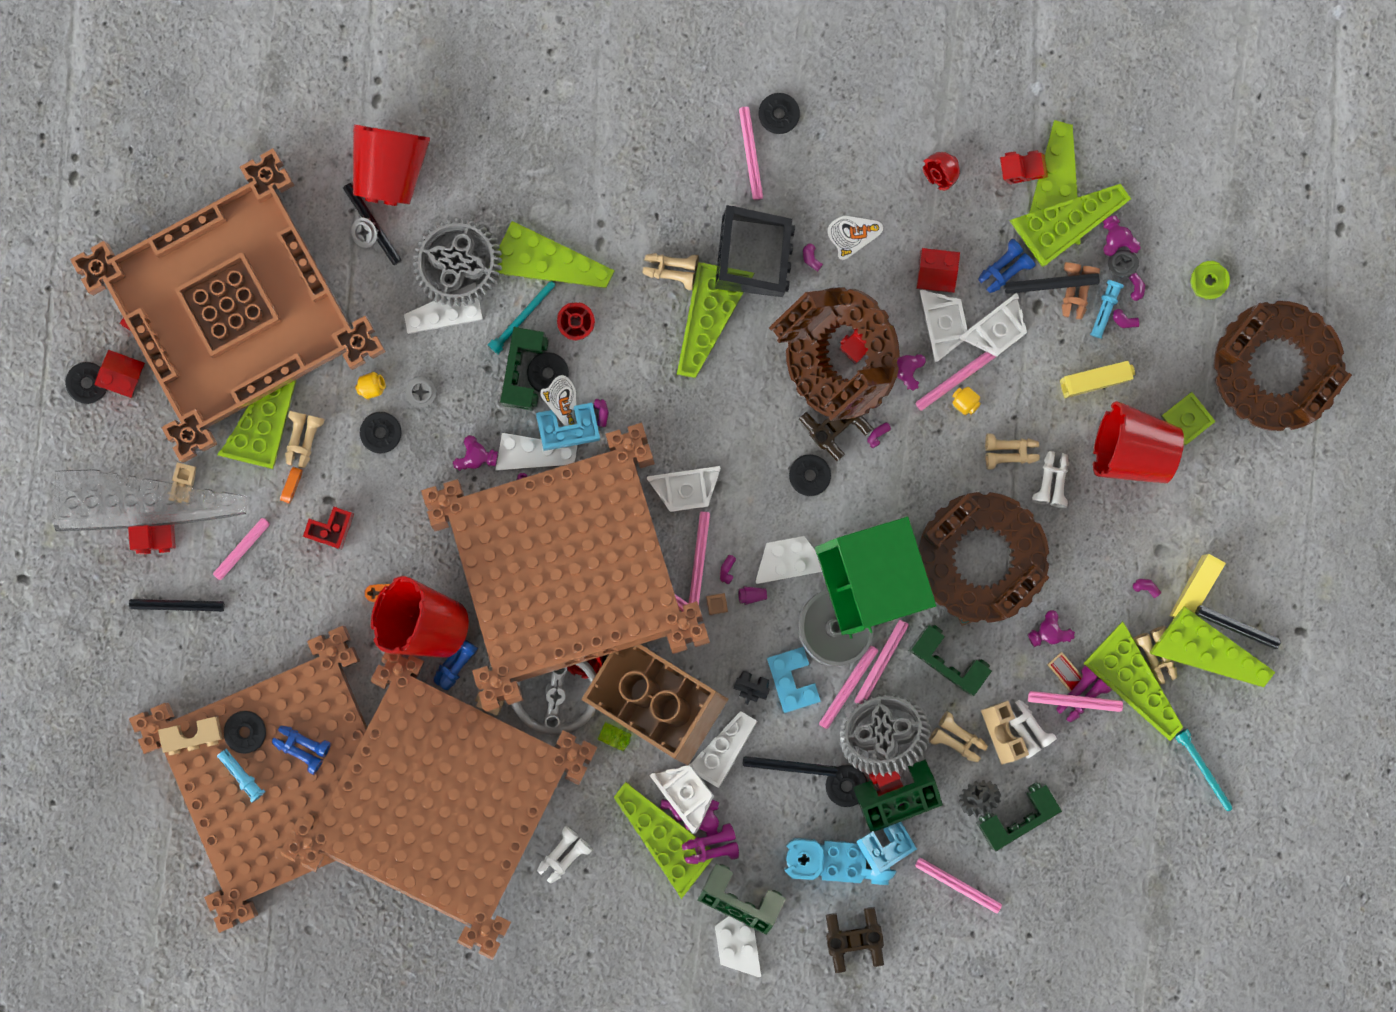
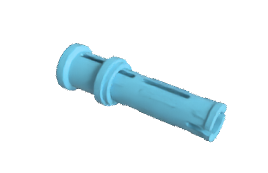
M1112 280L1107 281L1106 292L1101 297L1103 302L1090 335L1102 339L1113 306L1118 303L1119 292L1124 287L1123 284Z
M227 749L217 755L239 782L240 789L244 790L251 798L250 801L252 803L265 793V790H261L255 783V778L249 777Z

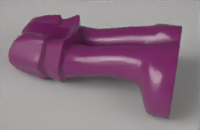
M1084 665L1081 669L1082 678L1080 682L1067 695L1080 696L1098 676ZM1099 678L1084 697L1096 698L1100 694H1108L1112 689ZM1058 705L1056 710L1061 714L1068 706ZM1074 707L1075 709L1070 712L1066 720L1070 723L1080 717V714L1084 713L1086 708Z
M731 824L723 825L721 832L703 838L697 837L682 844V850L695 848L696 855L685 857L686 863L698 864L699 862H705V860L720 856H728L731 860L738 859L739 848L737 842L705 850L706 846L735 840L736 835Z

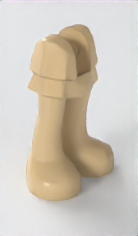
M657 253L645 255L644 260L657 263L658 269L643 267V274L651 278L677 280L682 282L686 289L693 290L696 277L694 272L697 271L699 255H691L688 258H672L663 254L658 255ZM665 266H673V267L684 268V269H687V270H690V271H693V272H682V271L668 270V269H665Z
M289 411L288 416L293 421V431L287 446V452L285 453L286 464L292 466L295 454L300 453L299 468H305L310 460L309 456L312 453L311 447L318 427L323 426L325 419L310 415L307 418L306 414ZM307 418V429L302 446H299L302 430Z
M987 433L985 438L986 451L1018 450V453H986L987 470L994 469L1000 463L1020 462L1024 464L1027 462L1030 464L1039 461V454H1027V448L1039 447V441L1029 438L1027 440L1022 438L1021 440L1011 441L997 440L994 434Z
M1160 626L1150 631L1155 643L1167 629L1166 626ZM1149 633L1133 637L1136 645L1143 648L1151 671L1159 685L1165 684L1164 676L1160 670L1166 667L1172 681L1177 679V667L1174 666V661L1161 657L1162 661L1159 662L1156 655L1149 653L1153 648Z
M946 711L939 721V726L960 737L965 743H960L938 727L932 732L929 743L933 745L945 744L959 752L961 756L967 757V760L979 762L981 757L975 752H971L969 748L973 743L977 748L986 751L988 748L987 744L975 734L973 735L954 722L953 715Z

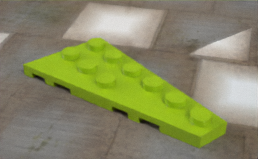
M1053 121L1045 151L1048 177L1038 179L1029 213L1078 198L1073 125ZM1080 239L1076 241L1074 244L1080 245Z
M1120 183L1009 221L1043 267L1126 204L1131 198Z
M511 221L498 249L502 253L499 256L502 259V263L498 264L502 267V270L497 272L508 276L607 288L615 270L514 221Z
M698 262L677 375L691 378L697 377L743 295V292L715 289L717 265ZM728 268L727 271L728 274L752 278L755 274L733 268Z
M297 379L249 405L217 455L274 469Z
M1183 606L1149 652L1152 655L1261 687H1265L1275 674L1274 670L1185 606Z
M1122 621L1083 664L1171 741L1183 728V725Z
M625 782L614 796V799L682 899L713 858L698 864L686 863L685 857L696 855L695 848L682 850V844L697 837ZM709 846L705 847V850L711 849Z

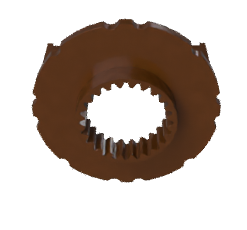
M845 287L805 292L769 327L778 337L777 341L779 343L788 342L786 362L790 378L796 383L797 392L800 396L806 398L809 406L817 412L828 416L830 421L866 415L871 408L874 409L880 406L882 398L888 396L891 392L899 370L897 365V359L900 357L898 337L894 325L889 323L887 312L880 309L878 302L868 294L857 289L847 290ZM841 325L852 326V329H858L857 333L863 334L861 339L866 340L864 346L868 348L866 355L869 356V359L865 360L867 365L863 367V370H858L851 380L843 379L842 375L837 376V371H832L833 365L828 363L831 360L827 357L829 350L826 349V346L830 345L828 339L832 338L831 333H835L836 328H840Z
M1276 301L1274 304H1269L1268 302L1258 303L1237 316V320L1229 323L1225 328V335L1220 337L1214 354L1213 367L1217 372L1215 382L1226 405L1232 407L1235 410V415L1240 419H1247L1252 426L1269 431H1283L1285 428L1295 430L1317 421L1322 416L1324 410H1329L1332 407L1334 398L1340 394L1341 389L1352 374L1345 371L1346 365L1342 360L1344 350L1333 327L1325 324L1323 317L1319 313H1312L1307 306L1290 301ZM1273 338L1275 341L1281 338L1282 342L1289 340V345L1295 343V349H1301L1299 355L1305 356L1302 362L1307 364V366L1303 367V370L1307 372L1302 375L1305 380L1300 381V385L1295 387L1293 391L1283 395H1273L1272 392L1266 395L1265 389L1260 391V385H1254L1255 379L1250 378L1253 373L1248 371V368L1252 366L1248 363V361L1253 359L1251 354L1256 352L1255 349L1260 344Z
M980 492L967 493L949 501L947 507H941L937 510L934 520L929 521L923 530L918 547L935 602L939 606H945L949 614L965 621L976 623L980 620H985L987 623L1002 621L1018 614L1020 608L1029 606L1033 602V596L1039 594L1044 583L1050 578L1047 575L1049 563L1046 559L1049 554L1048 541L1040 523L1034 521V515L1031 511L1021 508L1018 501L993 492H989L987 495H983ZM982 527L985 531L991 528L992 533L998 531L999 537L1004 536L1003 541L1009 542L1007 548L1012 550L1009 556L1013 557V560L1009 561L1012 568H1007L1009 574L1003 575L1004 580H998V585L995 583L991 584V588L985 585L983 589L981 585H977L975 588L973 583L967 585V579L961 580L962 574H956L958 567L953 566L956 560L952 558V555L956 554L953 548L958 547L956 541L962 540L961 535L966 536L967 530L971 533L974 531V528L979 531Z

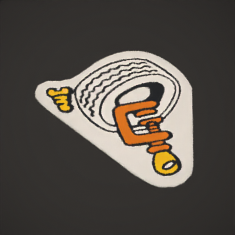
M842 216L831 222L828 227V236L838 249L839 259L845 260L878 237L883 231V225L875 220Z
M560 375L553 380L548 388L542 389L540 394L564 426L577 424L574 413L576 390L568 377Z

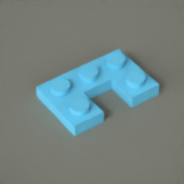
M593 403L574 406L577 424L558 427L557 417L552 410L536 413L543 451L600 441Z
M804 647L767 658L784 713L821 702L815 683L797 689L792 676V670L809 665Z
M902 822L883 828L891 842L884 847L881 846L873 831L856 841L875 875L882 873L917 850Z

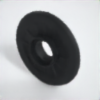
M774 93L762 101L758 116L760 123L767 131L774 134H784L791 131L797 125L800 118V109L795 99L790 95ZM778 108L783 109L785 115L782 118H776L774 111Z
M551 352L535 356L527 369L528 381L538 392L548 388L553 380L560 375L569 377V369L565 360L558 354ZM545 368H551L553 370V376L551 378H545L543 376V370Z
M82 362L69 370L65 385L72 399L79 403L91 404L99 401L105 395L106 389L94 385L100 370L99 365L92 362ZM88 377L92 380L90 388L82 387L81 381L83 378Z
M387 412L372 413L361 424L360 439L363 445L371 452L387 453L393 450L400 442L402 434L400 423L393 415ZM379 427H383L386 430V435L383 438H378L375 435V431Z
M803 455L797 458L791 465L789 471L790 483L798 493L804 496L819 495L829 486L831 480L830 467L823 458L817 455ZM807 470L815 472L816 477L814 480L809 481L805 478Z
M239 711L233 714L224 726V739L227 745L238 753L246 754L256 751L261 747L266 737V727L263 720L251 711ZM244 726L250 730V735L247 738H243L240 735V729Z
M852 765L838 766L837 776H828L826 780L828 797L833 803L841 807H853L859 804L853 787L867 782L866 776L859 768L856 769ZM846 780L852 783V789L848 792L843 791L841 788L842 782Z

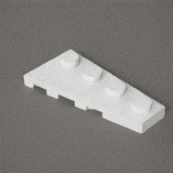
M476 282L450 294L456 295L469 292L477 287ZM476 297L474 298V304L468 300L467 306L461 302L460 307H457L455 302L450 307L448 301L445 305L441 304V300L438 303L432 301L404 314L407 333L411 334L483 320L480 301Z
M502 433L496 471L568 465L575 462L578 446L574 445L543 451L541 439Z
M740 711L689 765L693 767L699 777L720 788L758 721Z

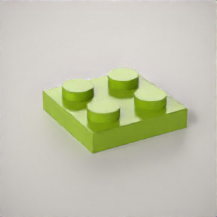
M1190 392L1161 415L1164 421L1183 430L1185 446L1216 422L1193 392Z

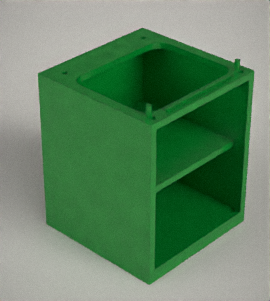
M908 516L844 535L815 547L841 634H849L850 639L853 638L852 634L864 631L866 628L869 629L870 633H873L872 626L936 607Z

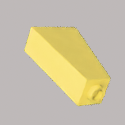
M1124 361L1064 376L1059 381L1064 399L1131 381L1134 379L1135 370L1133 365L1129 364V361Z
M1210 554L1202 555L1169 616L1175 618L1183 606L1195 614L1197 607L1202 605L1226 563Z

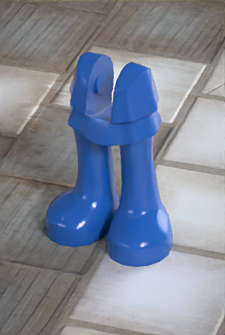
M1013 238L1008 242V251L997 262L983 270L978 278L981 284L988 280L992 274L997 279L986 289L989 293L1000 290L1001 286L1006 285L1005 283L1023 269L1031 270L1036 266L1031 257L1024 253L1002 274L999 272L1009 262L1024 252L1019 243Z
M465 639L461 648L454 655L448 657L442 665H439L438 671H436L434 676V683L444 690H449L454 686L456 680L460 678L458 675L460 670L477 652L478 647Z
M280 726L278 731L288 736V739L285 743L283 740L274 737L272 740L274 746L279 751L282 750L285 754H291L304 761L308 765V772L315 775L321 767L323 759L307 753L294 745L298 743L312 750L320 757L325 758L331 747V742L324 740L319 743L303 736L297 730H293L292 727Z

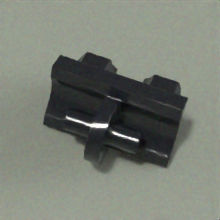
M743 671L740 677L736 679L733 689L741 691L739 696L746 698L744 704L748 705L750 700L755 702L758 701V698L766 700L770 691L768 688L769 679L759 677L758 683L755 684L750 682L752 674Z

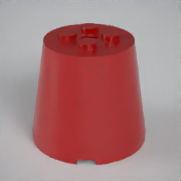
M354 124L353 195L365 197L367 202L378 203L379 200H383L384 204L397 206L398 203L410 205L429 146L430 137Z
M1113 402L1111 404V411L1105 412L1096 435L1093 454H1096V462H1093L1094 474L1104 478L1169 483L1174 477L1184 448L1183 430L1122 402Z
M406 576L394 578L389 586H384L375 601L371 615V629L374 630L375 634L374 643L381 651L389 654L450 657L463 645L469 626L468 613L463 604Z

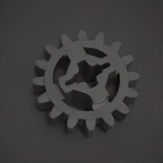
M982 780L979 784L977 781H975L974 785L968 784V789H963V794L959 795V804L963 812L967 813L968 816L972 814L975 817H978L979 814L985 816V812L992 813L991 809L997 808V803L1001 802L1000 791L997 785L992 784L991 781L987 782V784L985 780Z

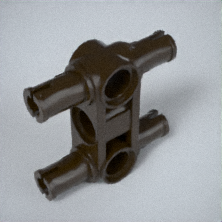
M805 412L799 418L810 431L809 436L821 449H826L836 461L840 460L845 453L834 442L835 438L850 424H855L865 436L874 429L863 416L830 421L828 417L822 424H818L808 412ZM825 432L827 440L819 441L817 433Z
M875 907L864 908L865 928L847 931L839 929L837 913L826 915L828 928L826 940L828 952L833 959L835 973L846 972L845 952L863 949L871 951L873 967L884 965L882 952L884 946L882 928L877 922ZM872 932L879 933V939L875 942L869 940V935ZM832 939H840L841 945L838 948H833L830 945Z

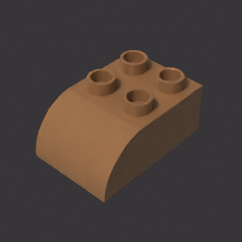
M640 644L610 653L581 700L669 756L689 765L729 699Z

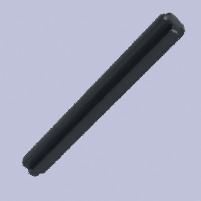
M352 183L346 184L343 190L360 216L370 218L371 222L375 223V228L379 230L377 232L379 245L391 263L397 265L402 261L362 198L353 195Z
M1098 273L1006 282L1004 289L1006 294L1098 285L1100 277Z
M129 600V609L223 612L225 608L223 601Z
M1199 605L1195 611V614L1203 619L1273 649H1278L1281 641L1274 636Z
M748 756L743 757L742 762L744 767L836 777L838 774L837 766Z

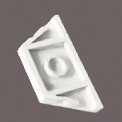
M922 289L919 292L934 362H938L964 341L960 338L967 331L961 299L947 297L938 293L935 294Z
M1015 293L962 334L960 338L996 357L1027 333L1025 323L1023 322L1022 309L1020 310L1018 294Z
M716 466L648 476L647 480L670 512L703 508L709 506L721 468Z
M805 536L766 543L755 581L756 584L822 572L816 551Z
M687 765L678 769H670L665 772L649 775L690 831L696 834L714 795L693 767Z
M730 916L717 923L715 931L720 965L761 977L754 928Z

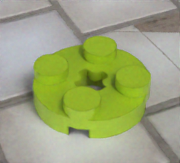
M1206 261L1193 270L1190 283L1196 296L1213 300L1225 293L1230 284V276L1226 268L1224 269L1220 263ZM1208 275H1211V278L1215 279V282H1213L1212 285H1209L1207 282H1205V279L1208 278Z

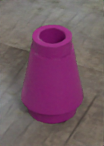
M747 586L739 588V603L748 605L767 600L766 588Z

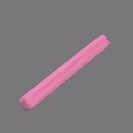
M741 107L739 113L753 200L763 199L750 109L749 107Z
M988 352L983 353L915 403L916 406L922 411L996 356Z
M704 511L700 512L689 596V603L697 601L698 605L710 513Z
M899 620L856 696L854 700L856 704H863V700H868L909 626L905 621Z
M870 645L819 722L820 726L825 729L829 728L878 653L877 648Z
M1030 691L1028 694V701L1034 703L1117 712L1123 710V702L1118 700Z
M922 858L917 860L915 866L993 912L998 913L1000 911L1001 903Z

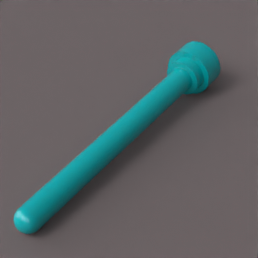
M553 281L548 282L501 336L494 340L492 339L487 344L488 347L499 355L503 351L505 341L512 335L513 327H519L551 292L555 287V283Z
M1184 729L1175 735L1177 742L1181 743L1182 746L1185 745L1225 810L1231 811V803L1192 744V735L1189 730Z

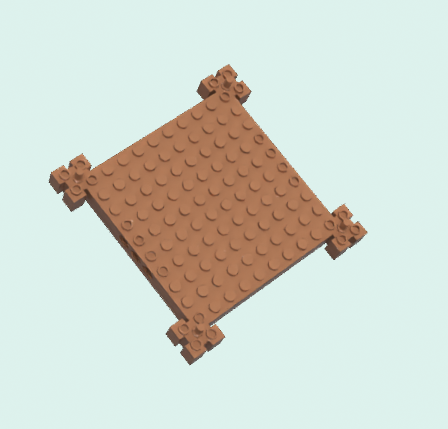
M274 149L260 155L261 162L256 163L252 159L240 166L246 180L249 182L248 184L115 256L109 244L102 241L90 248L93 252L92 254L87 255L82 252L70 259L77 273L86 276L81 281L89 294L94 296L108 288L180 420V422L174 420L161 428L168 441H176L177 445L172 448L179 461L183 463L197 456L196 449L199 448L205 452L217 445L211 431L207 428L323 364L343 355L349 368L354 370L366 363L364 357L369 355L374 359L386 352L377 336L371 337L370 334L374 333L375 330L366 316L352 322L353 329L345 318L276 192V189H278L282 193L295 185L285 169H279L284 165Z
M642 423L627 427L629 432L621 434L620 429L606 433L610 452L464 496L458 479L443 483L445 489L439 491L436 486L421 490L427 509L431 510L427 511L433 530L439 531L448 528V522L450 521L492 667L491 671L488 666L472 670L476 686L479 690L484 689V691L479 692L482 707L486 712L500 708L499 702L503 700L508 705L523 701L517 682L666 636L672 654L688 650L686 644L694 642L695 647L710 643L705 624L698 625V622L703 621L698 602L683 605V612H680L635 467V464H639L640 468L655 464L649 444H647L648 441Z
M340 626L329 631L330 638L326 639L324 635H320L307 641L312 655L319 654L320 657L170 721L175 716L169 703H163L151 708L152 715L150 716L148 712H142L129 718L134 732H141L143 738L138 739L143 753L147 754L162 748L158 730L180 725L183 735L187 738H193L198 731L196 721L219 717L223 739L218 740L219 744L208 747L207 743L200 744V749L188 751V748L180 749L181 753L170 756L169 752H165V756L222 888L204 897L209 910L216 909L218 916L213 919L219 933L236 926L237 922L235 919L239 918L240 923H243L258 916L253 901L247 903V899L312 871L302 866L303 859L297 857L294 862L282 856L280 852L288 838L294 840L295 835L292 834V829L298 817L313 823L312 830H315L368 728L342 666L348 667L360 662L355 647L348 648L346 642L350 641L351 638L346 626ZM239 711H251L261 717L266 727V737L263 744L251 753L243 754L232 750L224 739L226 721L230 716ZM245 726L240 729V735L243 738H247L250 735L249 728ZM280 726L292 727L293 730H297L303 736L319 743L324 740L331 742V747L325 758L320 757L312 750L298 743L294 745L307 753L323 759V763L315 775L308 772V765L304 761L291 754H285L272 743L274 737L283 740L285 743L288 739V736L278 731ZM227 749L249 777L255 778V783L259 788L265 790V793L252 803L250 801L251 798L244 790L240 789L239 782L217 757L223 750ZM319 853L323 855L319 868L336 861Z
M385 652L382 657V662L385 663V666L378 665L371 678V683L386 689L387 685L390 686L315 830H312L313 823L298 817L292 829V834L295 835L294 840L288 838L280 853L294 862L297 857L303 859L302 866L314 872H317L323 860V855L319 854L322 853L467 925L464 927L457 943L469 949H472L475 944L481 947L479 954L493 960L501 944L496 939L498 936L504 938L511 922L498 915L493 920L491 919L563 772L567 773L565 779L579 785L587 770L583 763L589 765L597 747L586 741H583L582 745L575 743L576 736L564 730L555 747L418 680L417 677L424 665L423 660L412 655L406 659L401 654Z

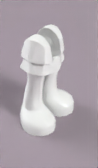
M1049 451L1044 459L1042 486L1039 492L1033 494L1032 502L1042 505L1050 503L1053 474H1056L1055 489L1050 505L1058 508H1067L1068 500L1064 496V483L1066 473L1068 472L1067 466H1069L1068 455L1062 453L1059 460V468L1053 467L1055 452Z
M1018 700L1015 704L1022 715L1018 718L1015 716V719L1010 721V725L1014 727L1020 737H1023L1029 753L1025 757L1028 759L1039 752L1041 748L1030 736L1022 724L1023 722L1027 723L1042 748L1054 742L1057 737L1053 733H1045L1033 717L1032 711L1028 709L1029 706Z
M567 826L562 830L563 838L561 842L545 857L544 861H541L537 870L540 875L549 866L555 870L547 879L549 883L560 879L561 875L565 874V870L579 855H588L593 850L580 838L559 863L557 861L558 858L579 837L577 833Z

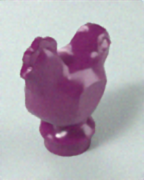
M1116 215L1102 221L1103 228L1109 231L1106 236V245L1103 249L1105 255L1112 256L1122 247H1128L1131 253H1138L1141 249L1140 242H1137L1128 228L1118 225L1120 219Z
M916 354L915 356L905 355L897 359L899 367L897 378L904 382L907 390L911 389L914 391L919 388V381L915 380L913 374L916 369L923 367L926 363V358L921 354Z
M468 435L464 439V445L467 449L465 457L455 458V461H453L454 468L459 471L462 469L466 470L467 468L477 469L485 462L489 467H496L499 452L494 451V449L487 452L484 446L477 442V438Z
M1049 610L1045 614V620L1040 624L1039 630H1031L1027 636L1032 646L1036 647L1041 646L1042 641L1051 645L1059 642H1071V639L1075 638V632L1070 628L1068 630H1061L1058 625L1057 612Z
M715 800L711 801L699 829L706 832V837L718 833L719 820L714 811L719 809L720 802ZM684 823L685 828L690 831V829Z

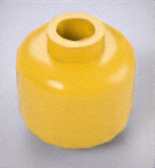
M376 372L360 376L358 384H356L357 393L365 399L382 395L386 388L383 376L378 375Z
M959 387L952 395L954 397L953 406L963 415H972L981 405L979 402L980 396L970 387L963 389Z

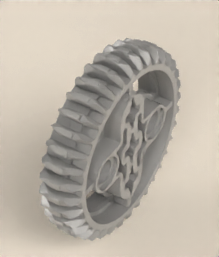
M455 218L454 223L448 219L447 225L440 222L441 227L438 228L434 225L433 228L435 230L433 232L428 229L429 236L422 235V238L425 240L424 242L418 241L421 248H415L418 254L413 255L414 260H416L413 262V266L416 267L413 272L417 275L415 277L416 281H420L419 287L423 288L425 294L429 293L428 297L430 299L434 297L437 303L441 300L442 305H445L448 301L450 307L453 306L454 302L457 307H460L461 302L467 306L468 300L474 304V298L477 297L478 300H481L480 295L482 293L487 296L486 289L493 290V287L490 285L491 283L497 284L494 277H500L497 271L502 270V267L498 265L502 263V259L499 258L502 253L498 250L500 246L495 244L497 241L495 237H491L492 233L490 231L486 232V227L480 228L481 225L479 223L474 225L472 220L467 223L464 218L461 220V223H459L458 218ZM454 231H465L454 238L450 248L435 246L429 249L441 236ZM472 233L478 236L488 248L490 254L489 269L482 258L472 255L475 249V241L471 237ZM462 242H468L465 248H459ZM441 254H442V255H443V258H439V259L437 260L436 257H437V256L440 257ZM426 257H428L429 263L433 267L442 270L440 284L444 292L438 290L429 281L425 271ZM460 260L461 263H457L455 266L453 262H458ZM486 276L475 289L463 294H450L461 287L464 277L480 279ZM450 277H455V281L452 284L447 283Z
M885 693L883 697L878 694L877 698L871 696L868 701L864 699L863 704L857 703V708H851L852 713H847V719H843L844 725H841V732H839L841 749L848 762L853 764L856 769L859 768L861 772L866 771L868 775L873 772L875 776L881 773L884 777L885 773L892 775L894 771L899 774L902 768L906 771L907 765L913 767V761L918 762V756H923V750H927L926 744L929 743L930 725L925 712L919 704L916 705L914 700L910 701L908 697L903 698L901 694L896 697L894 693L891 696ZM890 709L904 711L910 714L916 722L912 723L906 718L894 719L893 712ZM872 714L871 724L858 727L855 734H853L857 725L866 716ZM917 734L913 744L898 756V745L911 742L914 739V735ZM854 746H858L864 751L875 750L876 756L880 760H871L859 755L855 751Z

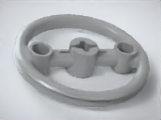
M587 661L575 664L587 674L592 683L597 675L592 666ZM567 667L552 671L551 681L546 685L548 709L544 714L543 723L532 719L524 711L520 701L512 704L518 718L532 730L548 735H561L563 730L570 733L584 726L595 714L597 709L589 705L579 718L570 723L560 725L559 708L560 704L565 700L563 677ZM556 681H557V693L555 694V705H554V692L556 691ZM550 717L556 718L555 721H549L548 719Z

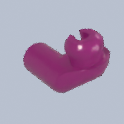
M809 243L803 248V260L808 266L818 272L823 264L815 259L814 251L816 248L813 244Z
M1133 273L1128 277L1134 285V292L1130 296L1134 301H1138L1144 297L1145 283L1137 273Z
M1121 309L1113 311V320L1119 327H1139V318H1127Z
M595 399L593 407L594 409H600L597 426L606 427L609 414L606 401Z
M885 422L872 431L867 438V443L870 444L871 448L880 445V441L877 438L891 430L889 423Z
M728 555L721 566L720 580L722 583L730 584L733 579V575L728 574L736 561V558L732 555Z
M662 799L660 809L671 810L675 821H683L670 802Z

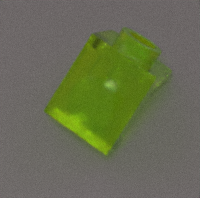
M605 722L597 739L618 750L625 751L630 743L632 734Z

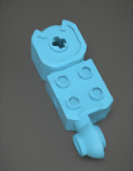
M793 838L786 844V847L789 849L786 855L787 867H785V872L793 879L814 880L818 876H822L821 879L825 881L861 883L863 879H871V884L888 885L889 880L897 872L889 867L882 873L875 875L872 868L866 867L867 859L857 842L824 840V844H821L815 839ZM802 854H806V857H809V861L801 863L798 858L802 857Z

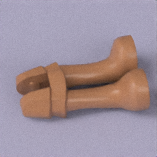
M1065 262L1064 270L1068 276L1079 275L1081 265ZM1083 266L1082 275L1100 273V269L1096 267ZM1090 285L1080 286L1078 297H1074L1076 287L1066 289L1065 298H1063L1064 304H1062L1063 316L1069 317L1073 303L1078 304L1076 319L1083 318L1087 311V297Z

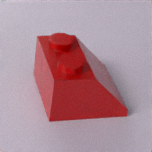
M922 248L920 251L916 289L954 293L960 252Z
M108 350L94 385L132 399L145 363Z

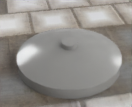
M828 590L822 591L810 598L799 616L798 632L803 647L812 658L825 665L843 666L857 661L867 652L874 636V626L871 627L873 633H870L869 629L866 628L864 631L852 634V639H850L849 634L842 635Z

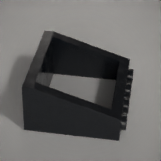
M726 205L722 215L715 289L783 297L785 292L789 291L790 283L786 279L787 273L790 274L791 262H788L789 255H792L793 244L790 243L791 236L794 237L795 225H792V219ZM733 220L784 227L778 284L727 273Z

